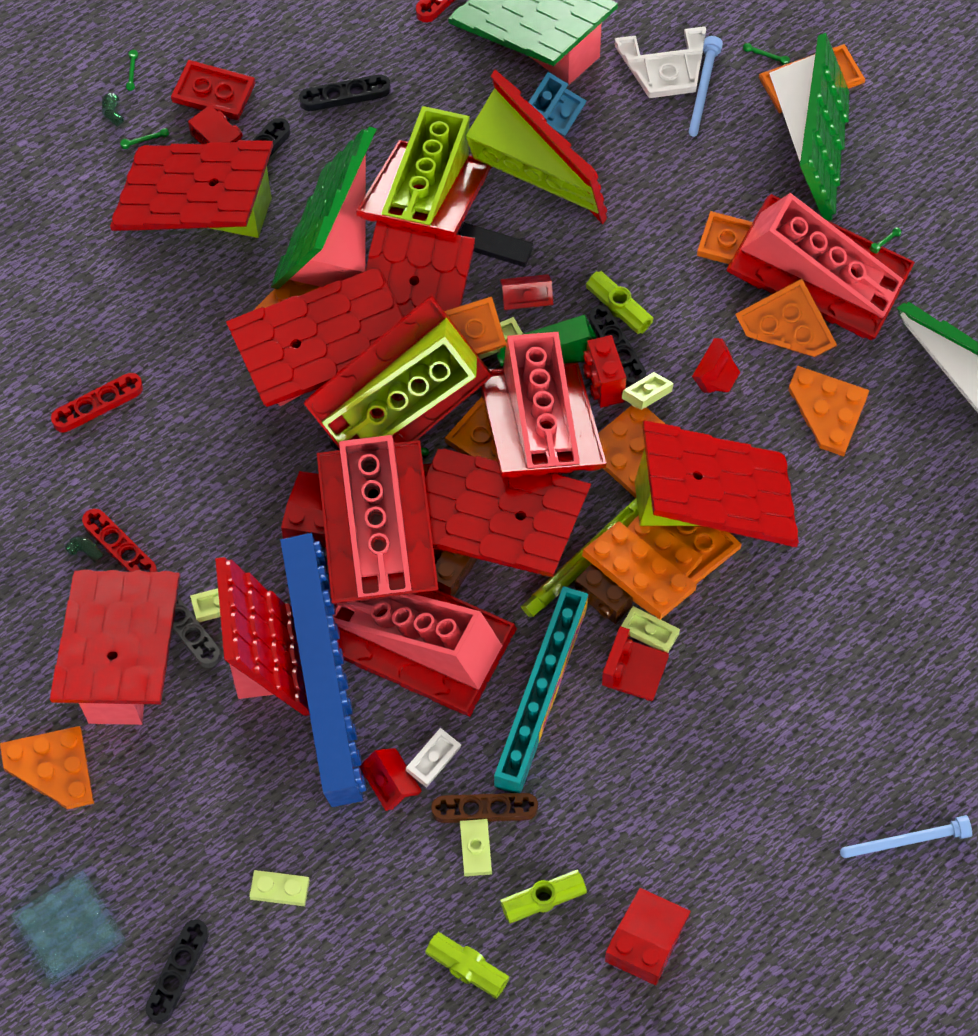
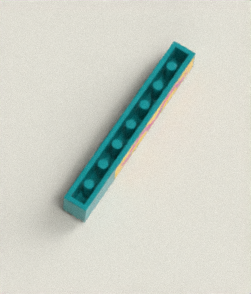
M565 586L561 590L494 775L495 788L511 793L522 792L588 607L587 593Z

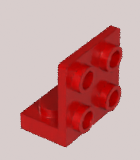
M620 626L603 671L602 686L653 701L665 670L669 653L633 642V640L629 639L630 629Z

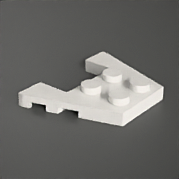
M706 27L684 30L686 50L640 55L636 36L615 38V47L649 98L694 93L697 90Z

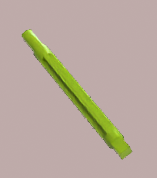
M637 498L566 562L553 577H550L521 606L527 616L534 617L561 593L563 586L567 587L586 570L591 563L582 556L584 548L618 521L626 527L632 523L639 515Z

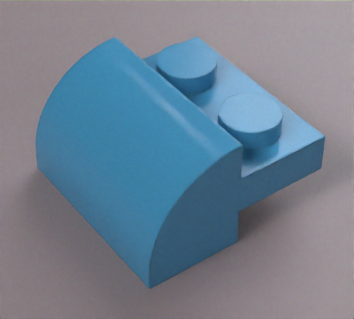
M547 72L528 103L537 109L545 117L547 123L565 138L583 109L586 100L566 89L568 83Z

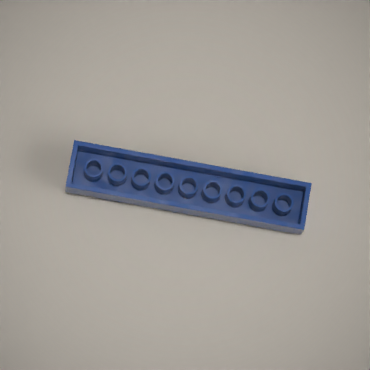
M312 533L280 539L323 794L331 807L364 801L362 792L367 791L364 775H361L360 768L358 767L362 765L361 754L356 747L355 741L353 742V740H358L355 724L352 723L351 716H349L353 714V708L346 689H349L346 673L343 672L342 664H344L343 652L339 648L337 641L340 639L338 625L337 623L335 624L333 615H336V611L329 594V575H326L324 567L327 566L324 550L322 551L320 541L315 542Z

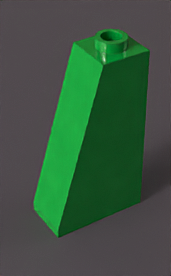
M585 315L525 333L558 332L564 364L584 362L583 352L587 351V341L597 338ZM506 347L500 348V352H497L501 367L504 366Z

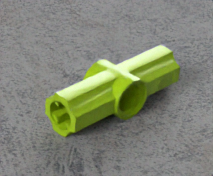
M596 271L591 275L586 283V288L609 308L614 317L620 318L637 334H643L653 323V317L631 298V293L627 288L618 286L602 271Z
M577 869L549 881H538L529 889L501 899L500 904L506 920L511 924L538 912H549L556 905L586 894L587 889L581 873ZM541 892H545L551 898L547 901H540L536 896Z
M439 931L433 936L425 950V954L449 968L453 976L466 984H474L495 999L502 993L509 981L508 975L487 963L479 952L468 946L462 947Z

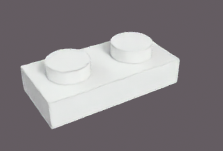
M440 728L406 767V772L427 788L458 752L461 744Z

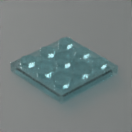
M84 870L10 914L52 986L126 941Z

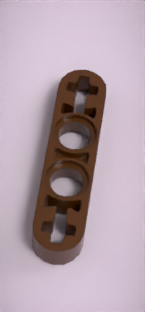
M530 793L443 795L434 799L431 812L433 818L441 823H460V821L487 819L488 822L530 820L536 816L538 801ZM510 801H514V806H522L523 801H528L530 806H534L529 808V812H523L522 807H514V813H510ZM470 802L477 804L479 807L478 812L473 815L466 814L463 810L465 804ZM494 802L504 803L506 805L505 812L501 814L492 812L491 805ZM455 803H459L460 815H455L456 811L453 809L455 808ZM441 804H446L447 808L450 809L447 810L446 815H441V811L436 810L441 808Z

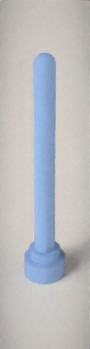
M708 36L704 39L703 51L706 56L689 127V135L692 137L698 134L714 59L721 53L723 41L716 36Z
M967 815L955 817V821H951L949 825L843 847L840 850V855L843 858H849L951 835L954 838L964 839L972 837L971 823Z

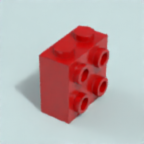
M612 335L588 340L587 351L583 352L586 363L583 364V371L586 379L590 378L592 385H590L592 399L598 400L600 408L623 403L625 400L622 399V394L626 388V375Z

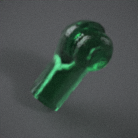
M107 93L102 98V114L118 127L124 122V117L115 110V107L118 105L116 101H119V97L115 93Z
M73 537L65 545V549L70 555H76L78 551L85 552L94 563L104 555L88 538Z

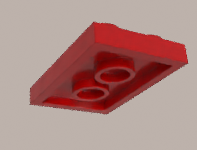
M188 60L171 95V100L173 103L199 110H204L211 105L216 111L220 110L226 117L239 121L256 82L254 77Z

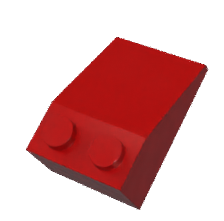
M299 471L282 521L283 539L312 533L315 542L320 541L321 547H326L319 474Z
M639 888L606 951L605 962L653 985H657L691 911Z

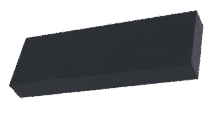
M465 222L459 233L463 237L475 238L473 252L521 267H526L533 250V243Z

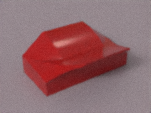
M722 338L713 339L692 375V378L704 393L714 391L729 392L740 374Z

